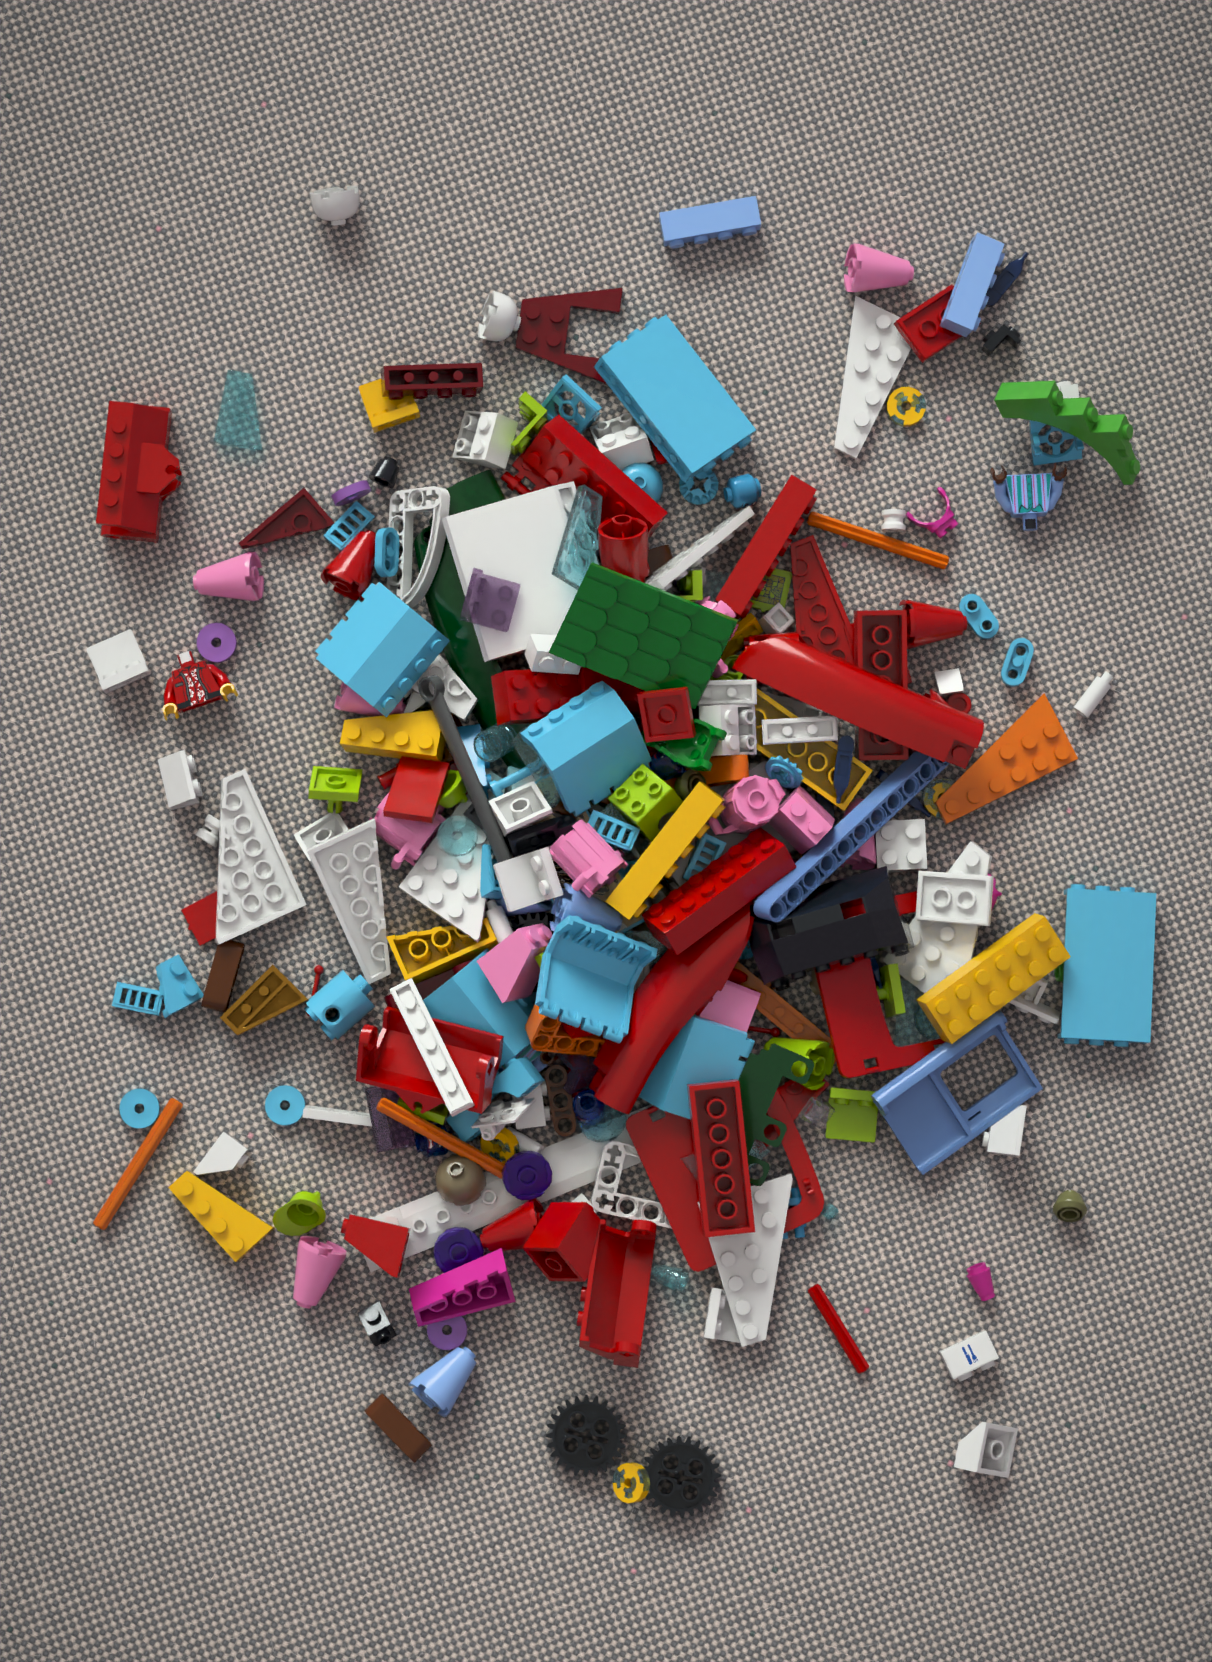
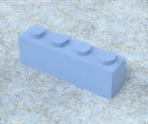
M756 196L659 213L664 247L670 246L672 249L683 247L684 243L693 241L694 244H703L708 242L710 238L718 237V240H726L732 238L733 234L742 233L743 236L756 234V230L761 229Z
M978 232L972 238L939 326L964 337L977 330L981 318L978 317L980 309L984 310L989 296L986 295L987 290L993 287L997 275L994 274L996 266L1000 267L1005 253L1002 252L1004 243Z

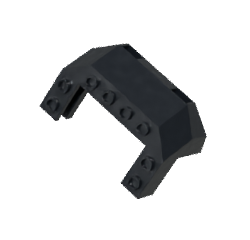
M887 866L819 885L780 922L757 917L753 911L754 905L750 906V915L754 917L749 937L751 951L764 985L776 989V991L790 988V983L806 977V972L816 970V973H822L830 970V965L840 963V966H846L855 963L854 958L864 956V959H870L879 956L878 951L882 950L895 954V957L910 953L909 949L915 947L907 918L900 914ZM864 904L865 914L844 919L842 910ZM789 925L794 926L796 934L782 938L779 937L777 929Z

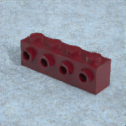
M482 363L383 366L381 371L382 397H389V400L403 399V396H413L414 399H426L428 395H437L438 398H451L452 394H462L464 398L476 397L483 389Z

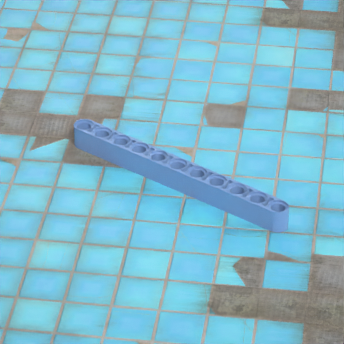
M915 751L908 760L903 762L814 847L795 863L796 868L769 887L757 898L753 906L754 914L765 920L773 922L782 921L947 767L949 762H942Z

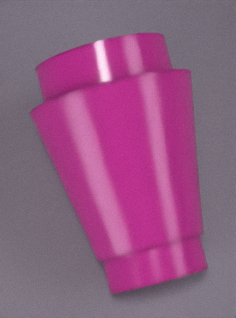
M985 1262L968 1267L966 1269L968 1272L967 1278L981 1301L994 1298L995 1294L990 1267H987Z

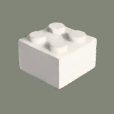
M925 819L889 820L875 833L877 858L875 869L887 866L889 873L926 871Z

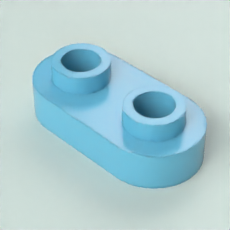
M392 527L381 528L377 531L375 537L374 567L379 576L392 577L396 575L399 568V535Z
M968 594L961 599L959 611L963 613V616H966L967 623L974 633L981 639H991L998 632L999 623L981 597L976 594ZM969 602H974L976 604V609L970 610L967 604ZM989 622L991 629H983L982 623Z
M1017 638L1008 648L1000 673L1001 680L1007 686L1016 687L1026 677L1034 653L1033 645L1029 640ZM1022 647L1025 650V654L1022 656L1018 655L1016 649ZM1011 670L1015 671L1017 678L1011 679L1008 676V672Z

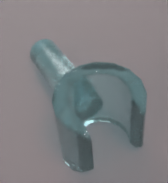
M829 1202L823 1208L821 1214L826 1219L831 1220L839 1211Z

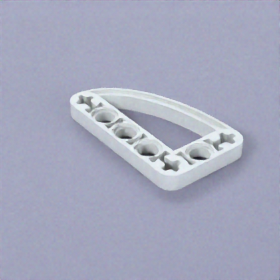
M431 486L394 492L390 498L389 527L397 531L399 547L402 545L403 553L399 557L398 571H402V578L398 582L397 573L392 577H387V589L410 608L415 607L427 593L441 560L446 539L442 519L449 516L450 494L445 488ZM421 494V495H422V503H421V505L418 507V505H417V498H418V496ZM432 497H439L435 501H432ZM433 511L431 534L426 556L420 573L411 588L414 513ZM403 521L404 527L402 532L399 533L398 527L400 522Z
M619 1141L607 1142L602 1150L591 1197L593 1207L601 1213L632 1220H647L656 1223L658 1226L671 1228L660 1202L617 1192L625 1154L639 1159L640 1157L633 1145ZM613 1145H617V1149L621 1151L620 1156L616 1155L614 1163H619L618 1168L611 1165H603L604 1160L610 1162L611 1155L607 1153L608 1148L612 1149ZM607 1169L615 1172V1180L610 1184L604 1183L601 1179L602 1172ZM602 1194H606V1199L614 1201V1196H618L619 1198L615 1205L616 1211H611L613 1206L609 1204H604L603 1208H600L596 1198H601ZM625 1199L631 1200L634 1204L633 1211L628 1214L620 1210V1204ZM649 1205H654L658 1208V1215L654 1219H648L644 1215V1210Z

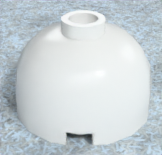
M347 186V190L340 187H332L310 193L313 211L322 220L331 221V225L346 224L345 219L352 217L357 212L360 204L358 186Z
M496 291L488 295L481 315H484V325L479 323L478 326L479 338L488 341H502L508 338L513 330H518L521 317L517 316V306L509 296Z

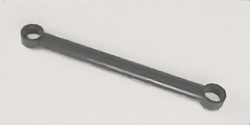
M436 675L422 678L418 684L419 694L422 699L429 702L495 858L498 863L511 859L513 857L444 699V683ZM429 681L434 687V695L429 690Z

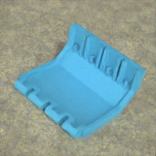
M379 582L377 585L373 583L369 585L361 595L364 601L361 603L357 600L345 614L349 619L346 622L341 619L330 632L333 638L331 640L325 638L315 652L319 654L316 657L319 662L387 717L440 652L443 651L450 640Z
M604 681L593 684L588 690L571 698L568 703L551 711L546 717L536 723H532L520 733L523 741L537 752L548 768L565 810L573 813L575 817L591 808L590 800L596 805L610 796L611 791L609 788H612L615 792L642 763L650 769L648 763L652 761L635 718L616 691Z
M569 915L557 925L542 955L535 1005L539 1006V1014L552 1019H557L559 1015L560 1022L576 1028L581 1024V1030L597 1036H601L603 1032V1038L618 1044L621 1043L623 1037L628 1035L634 986L644 966L656 958L657 949L645 942L628 938L622 933H615L601 925L592 924L578 916Z
M486 948L457 974L423 999L431 1018L504 1036L500 1068L530 1044L525 1025L534 1005L530 997L506 1003L501 1002L477 963V960L489 952V949Z
M693 1015L665 1050L638 1097L663 1111L690 1119L687 1084L731 1079L739 1080L746 1061L739 1057L748 1058L755 1041L747 1038V1032Z

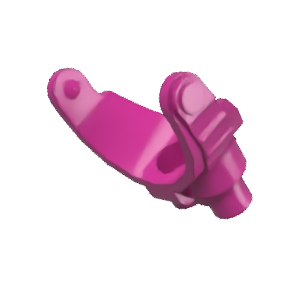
M938 487V493L941 494L946 504L945 514L941 519L935 522L924 523L915 519L909 512L906 513V517L915 525L928 529L931 533L935 532L941 539L947 534L946 529L950 528L952 530L958 523L953 518L955 515L950 509V501L942 487Z

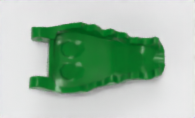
M694 719L696 731L694 738L645 742L644 730L641 732L646 746L655 748L677 764L696 771H711L713 763L709 761L718 740H724L727 732L715 728L702 720Z

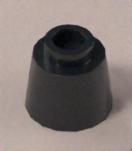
M387 456L379 459L369 478L383 487L394 488L399 471L398 462Z

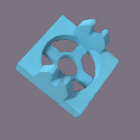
M567 374L560 379L541 404L547 410V419L550 421L558 415L555 409L556 403L559 406V413L565 420L573 419L579 424L571 426L580 434L596 421L595 419L601 414L599 411L602 408ZM564 391L574 394L571 400H564L560 395ZM580 401L586 409L585 419L578 413L577 404ZM564 404L571 405L573 408L572 416L564 412Z
M1029 420L1032 463L1034 466L1082 459L1084 445L1080 439L1053 426H1050V429L1045 434L1038 435L1040 430L1047 424ZM1053 431H1059L1062 434V438L1056 443L1048 440L1049 434ZM1074 439L1070 448L1064 453H1060V445L1064 440ZM1047 442L1052 446V455L1043 452L1039 447L1040 443Z

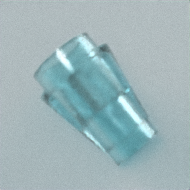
M655 1264L650 1278L655 1279L674 1292H677V1290L683 1292L688 1282L689 1273L685 1272L683 1268Z

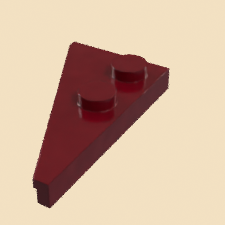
M303 488L238 544L242 549H247L330 528L334 521L308 491Z

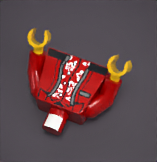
M191 651L177 655L181 668L172 671V677L166 683L163 696L164 707L162 709L164 719L167 721V716L171 713H174L176 719H178L179 713L181 714L222 699L228 702V694L234 693L237 697L238 693L227 675L214 664L207 665L205 661L195 663Z

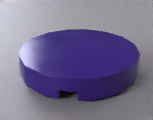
M521 1151L506 1161L502 1169V1180L506 1190L515 1198L530 1200L541 1197L545 1193L544 1191L552 1182V1170L549 1162L542 1154L534 1151Z
M454 1227L447 1229L438 1237L434 1244L433 1254L437 1266L443 1273H446L482 1257L484 1250L480 1238L475 1232L463 1227Z

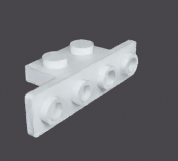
M1044 978L1009 1002L1015 1005L1017 1010L1023 1013L1030 1012L1035 1014L1045 1023L1052 1022L1057 1024L1060 1018V1011L1039 1002L1048 984V980Z

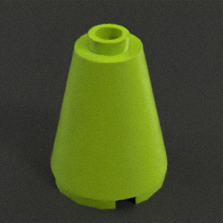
M773 1037L765 1043L763 1049L767 1051L770 1049L771 1044L774 1043L814 1062V1068L808 1082L801 1084L810 1090H817L825 1084L822 1081L825 1075H830L832 1072L834 1050L829 1047L830 1044L828 1042ZM796 1061L793 1063L791 1070L795 1076L803 1077L806 1075L808 1068L803 1061Z

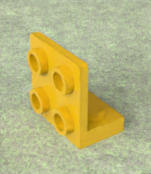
M381 379L359 386V391L374 433L420 418L419 409L413 396H403V399L389 400V397H382Z

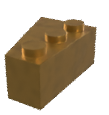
M272 965L220 1019L239 1036L306 1002L308 999Z

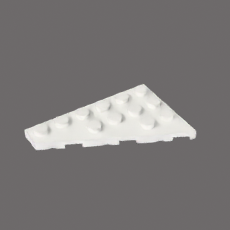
M791 1173L764 1181L761 1186L751 1185L755 1232L708 1237L741 1347L766 1340L793 1180Z

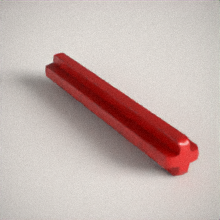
M815 1284L808 1289L809 1295L857 1373L865 1372L869 1369L867 1361L821 1286Z

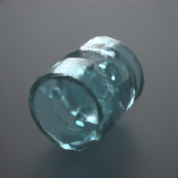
M495 724L476 735L473 743L474 751L481 760L494 762L516 748L517 734L510 725L497 726Z

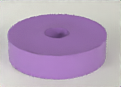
M363 480L338 490L331 498L335 506H342L364 497L371 492L368 481Z
M208 624L198 634V651L209 662H225L236 651V636L225 624ZM220 639L221 645L214 647L212 645L213 640Z
M462 1316L428 1324L427 1335L435 1347L442 1350H452L464 1342L467 1336V1324ZM445 1325L451 1326V1334L445 1335L442 1329Z

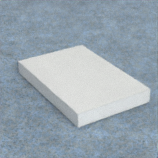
M919 871L915 921L990 926L994 876Z

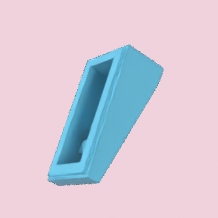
M355 501L323 536L341 552L360 531H363L370 524L375 516L359 502ZM355 510L366 518L363 522L353 514ZM349 517L359 525L357 528L347 521ZM345 525L353 533L349 536L340 527ZM338 532L346 540L342 542L334 534Z
M593 810L587 823L594 828L597 819H601L602 822L597 833L609 845L630 853L640 829ZM608 822L611 824L607 836H604L602 833ZM617 826L621 829L616 840H614L612 835ZM625 831L630 832V834L628 836L626 843L624 844L621 842V840L624 836Z
M707 833L701 839L698 838L682 878L689 880L693 876L691 874L693 869L699 872L704 869L695 864L697 860L709 865L713 860L718 859L726 846V842ZM705 842L716 846L715 850L713 851L705 847ZM701 851L712 855L711 860L700 856Z
M484 844L482 845L481 898L502 899L503 895L497 877L496 879L494 878L496 874L493 865L498 862L491 857V855H494L491 846Z
M117 982L112 1002L113 1007L161 1017L164 997H160L159 990ZM123 988L128 989L125 1004L120 1003ZM137 991L135 1003L130 1005L132 992ZM142 993H147L144 1007H139ZM151 995H156L153 1009H148Z

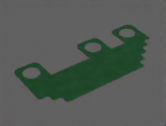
M774 1043L771 1044L768 1051L761 1049L759 1055L750 1053L739 1078L748 1167L753 1163H757L763 1168V1175L759 1179L750 1178V1183L755 1186L763 1185L770 1170L767 1162L749 1155L755 1139L770 1146L778 1147L787 1131L784 1123L766 1115L779 1083L784 1076L800 1084H805L808 1082L814 1068L812 1060ZM803 1061L807 1065L808 1071L806 1075L797 1077L792 1073L791 1067L794 1062ZM775 1124L779 1127L780 1136L776 1140H769L765 1137L764 1129L767 1125Z

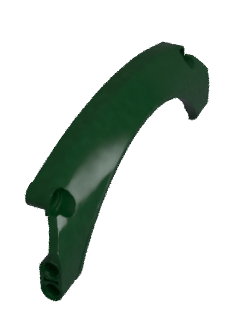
M491 469L466 478L447 488L450 494L449 516L506 500ZM433 514L429 520L430 526L424 528L414 539L413 545L419 573L428 548V544L424 541L423 537L430 539ZM446 535L437 572L425 594L434 628L450 640L443 649L450 668L478 699L477 704L472 710L478 723L508 767L512 766L522 769L541 759L537 752L523 741L520 735L532 723L497 726L491 676L503 671L497 660L484 662ZM545 767L537 771L536 774L546 776L549 774L548 768ZM591 800L589 801L591 808L588 809L590 815L595 810L610 817H621L610 801L607 806L601 803L594 805Z

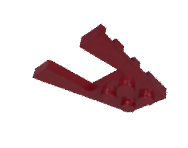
M623 288L522 299L521 322L517 333L516 349L607 385L594 368L600 358L564 354L571 308L619 314Z

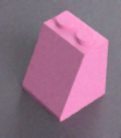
M799 785L779 805L778 813L768 823L802 855L814 847L833 827L835 819Z
M544 923L518 928L477 960L478 965L502 1003L526 998L532 994L540 974V967L534 957L545 951L553 935Z
M727 980L722 991L718 990L715 993L712 1002L707 1004L699 1017L747 1032L761 993Z

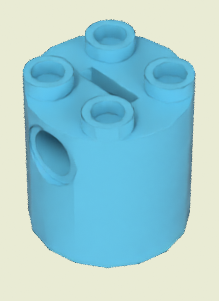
M342 970L305 1002L307 1006L304 1009L315 1022L318 1019L321 1020L323 1023L321 1029L331 1040L335 1037L339 1039L375 1008L374 1004L366 996L373 988L361 975H358L352 981L345 971ZM336 1008L337 1012L334 1017H325L327 1009Z

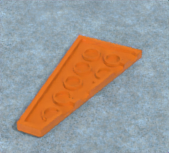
M1045 693L935 802L945 825L1078 759Z

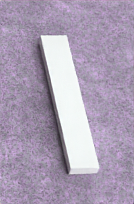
M410 978L389 989L451 1116L453 1117L475 1106L413 979Z

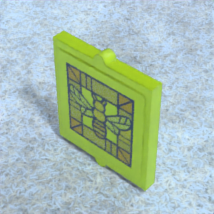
M775 568L770 578L765 575L763 578L766 581L764 588L757 598L752 596L750 600L754 603L752 608L760 609L764 613L772 609L779 602L785 609L792 572Z

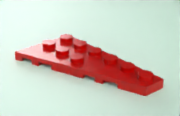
M814 535L791 543L790 555L796 632L799 633L807 645L842 658L854 665L843 626H846L853 645L854 631Z

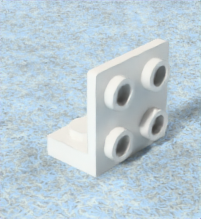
M130 629L86 649L105 694L151 674L136 638Z
M548 847L493 865L508 912L564 895Z
M711 1287L703 1337L740 1343L724 1289Z

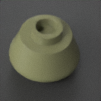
M686 770L677 777L674 785L675 792L682 800H685L699 781L706 784L705 778L699 771Z
M1066 1190L1059 1194L1053 1206V1213L1062 1221L1076 1222L1086 1215L1087 1207L1079 1193L1074 1190Z

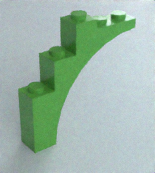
M1055 381L1006 382L1001 384L994 401L1002 418H1020L1041 422L1077 437L1107 460L1117 472L1124 485H1133L1137 474L1140 472V463L1136 459L1132 445L1129 442L1133 436V427L1129 424L1125 414L1098 415V411L1090 397L1063 398V394Z

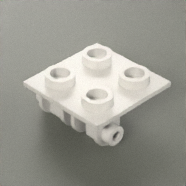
M519 1097L508 1102H503V1100L494 1101L484 1113L479 1115V1119L471 1127L472 1129L479 1128L484 1140H493L506 1124L515 1123L536 1099Z

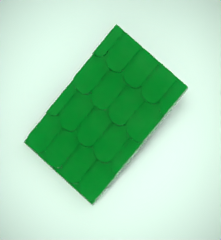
M592 562L549 653L644 691L688 687L691 708L696 709L739 620Z

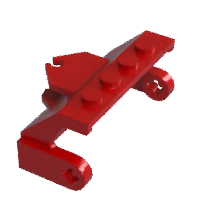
M109 401L96 524L102 525L100 536L158 543L162 502L181 485V482L176 479V474L182 476L179 459L168 451L172 418L170 408Z
M387 1006L383 1012V1025L379 1037L376 1026L365 1024L361 1030L358 1045L356 1081L395 1091L412 1111L417 1108L415 1102H420L422 1104L420 1111L422 1114L440 1104H445L400 1010ZM432 1018L475 1105L467 1110L482 1114L491 1104L492 1087L502 1059L504 1036Z
M600 1219L587 1277V1287L582 1286L580 1302L585 1303L584 1311H578L577 1326H581L579 1347L613 1360V1365L634 1368L639 1366L657 1228L656 1223L647 1220H633L631 1231L625 1232L606 1226V1220Z

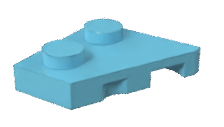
M179 954L160 963L156 967L157 978L160 981V997H164L165 1009L162 1011L164 1018L203 998L204 994Z

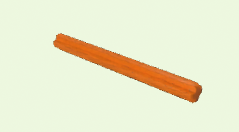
M811 512L807 520V524L940 569H946L949 562V557L816 512Z
M174 1098L169 1099L94 1219L93 1224L102 1230L108 1227L183 1107L181 1102Z
M381 1098L378 1102L376 1109L457 1155L470 1159L493 1175L502 1178L504 1163L387 1098Z

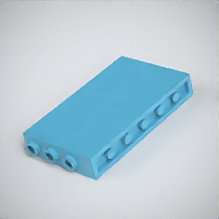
M664 315L660 319L652 318L644 325L645 328L641 331L635 329L626 337L627 340L623 343L620 340L614 343L608 349L609 352L601 356L594 368L685 483L701 471L709 472L717 465L716 461L720 458L722 461L728 459L734 454L733 450L738 446L740 449L747 446L752 441L750 437L756 429L668 316Z
M1071 884V888L1064 890V895H1066L1064 947L1071 957L1063 965L1061 1033L1058 1034L1057 1039H1064V1044H1079V1040H1089V1045L1104 1046V1041L1114 1042L1113 1046L1128 1047L1129 1043H1150L1157 893L1135 892L1133 887H1120V891H1110V886H1095V890L1086 889V885Z

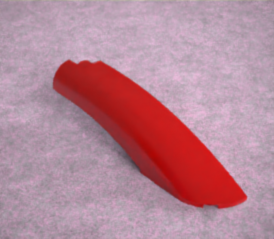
M770 637L752 644L738 656L732 666L733 669L837 718L942 762H949L966 769L974 749L978 748L983 734L984 722L982 719L918 694L853 665L842 658L792 638Z
M753 900L679 955L674 954L668 949L633 994L628 1035L623 1037L619 1044L606 1039L593 1062L599 1069L593 1077L589 1088L595 1092L594 1096L598 1100L615 1110L629 1115L651 1072L665 1050L698 1009L717 990L722 991L751 935L754 917L750 915V905L753 904Z

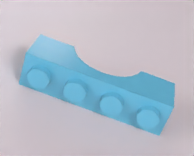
M514 1057L504 1065L506 1067L501 1073L497 1072L492 1087L491 1102L500 1092L510 1093L517 1098L527 1096L545 1080L528 1057ZM465 1110L453 1117L450 1115L446 1119L458 1137L464 1142L473 1141L481 1134L479 1128L472 1129L471 1127L479 1119L480 1113Z

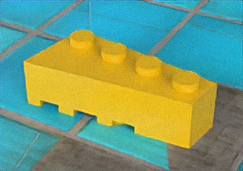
M432 710L392 714L387 717L383 715L344 720L340 745L345 752L398 759L404 756L440 762L443 758L446 742Z
M487 918L483 919L481 939L478 943L452 925L434 927L430 930L407 932L404 935L386 936L405 981L412 978L415 984L452 969L461 963L472 960L486 948L490 951L498 945V941Z
M186 1171L168 1187L235 1262L242 1259L274 1229V1227L190 1171Z

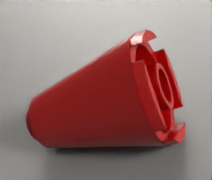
M366 530V532L360 531L325 567L321 573L322 581L326 585L328 582L334 585L333 590L346 598L357 601L360 597L363 600L364 598L361 595L368 588L374 570L376 533L370 530Z
M902 600L899 606H903L902 610H907V649L961 636L963 631L967 629V618L959 610L912 600Z
M537 1198L530 1199L484 1227L482 1230L483 1234H480L483 1248H488L490 1252L502 1248V1251L523 1249L524 1244L543 1216L541 1212L545 1211Z

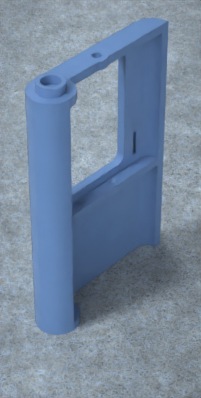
M1000 1010L996 1011L953 1044L944 1042L871 1095L876 1107L922 1175L1043 1089L1006 1031L1005 1023L1008 1021ZM995 1035L1014 1064L1016 1074L971 1107L962 1110L942 1080L941 1072L987 1038Z

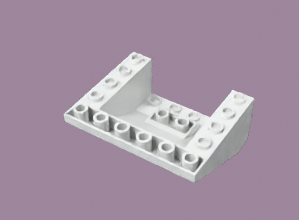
M574 481L519 495L442 519L484 662L525 653L530 634L557 636L590 564L593 562L599 565Z

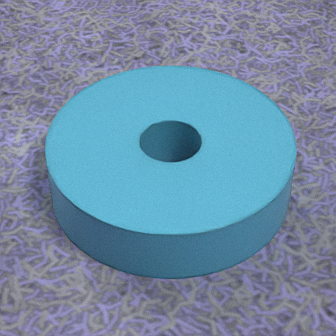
M287 1085L278 1086L268 1094L265 1101V1110L273 1122L287 1126L298 1122L303 1116L305 1099L296 1088ZM283 1101L290 1103L288 1110L281 1109Z
M133 1089L126 1093L120 1102L121 1118L127 1125L133 1128H147L153 1125L159 1117V1100L152 1092L146 1089ZM138 1104L144 1106L142 1113H137L135 1110Z

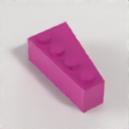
M502 1248L409 1288L418 1327L516 1302Z

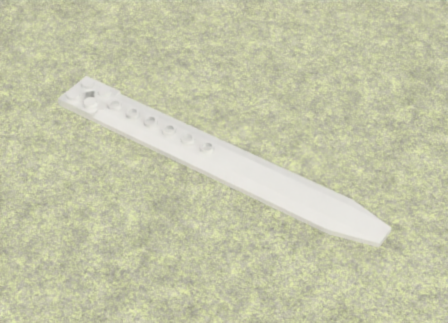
M648 1105L629 1113V1115L626 1114L545 1147L542 1155L551 1167L552 1182L544 1191L545 1193L537 1198L540 1203L594 1182L604 1145L609 1141H619L634 1146L626 1129V1120L631 1115L653 1105ZM661 1109L649 1114L652 1122L666 1116L665 1112ZM613 1145L612 1149L608 1148L607 1153L611 1155L610 1162L604 1160L603 1165H611L618 1168L619 1163H614L616 1155L620 1156L621 1151L617 1149V1145ZM625 1154L622 1170L641 1163V1159ZM611 1169L604 1170L601 1174V1179L615 1172ZM486 1171L484 1172L486 1186L481 1191L479 1199L471 1204L456 1206L454 1203L444 1201L437 1191L370 1219L411 1228L404 1255L405 1259L434 1247L438 1237L447 1229L463 1227L474 1231L491 1224L529 1200L515 1198L506 1190L502 1178ZM364 1255L370 1272L381 1269V1267Z

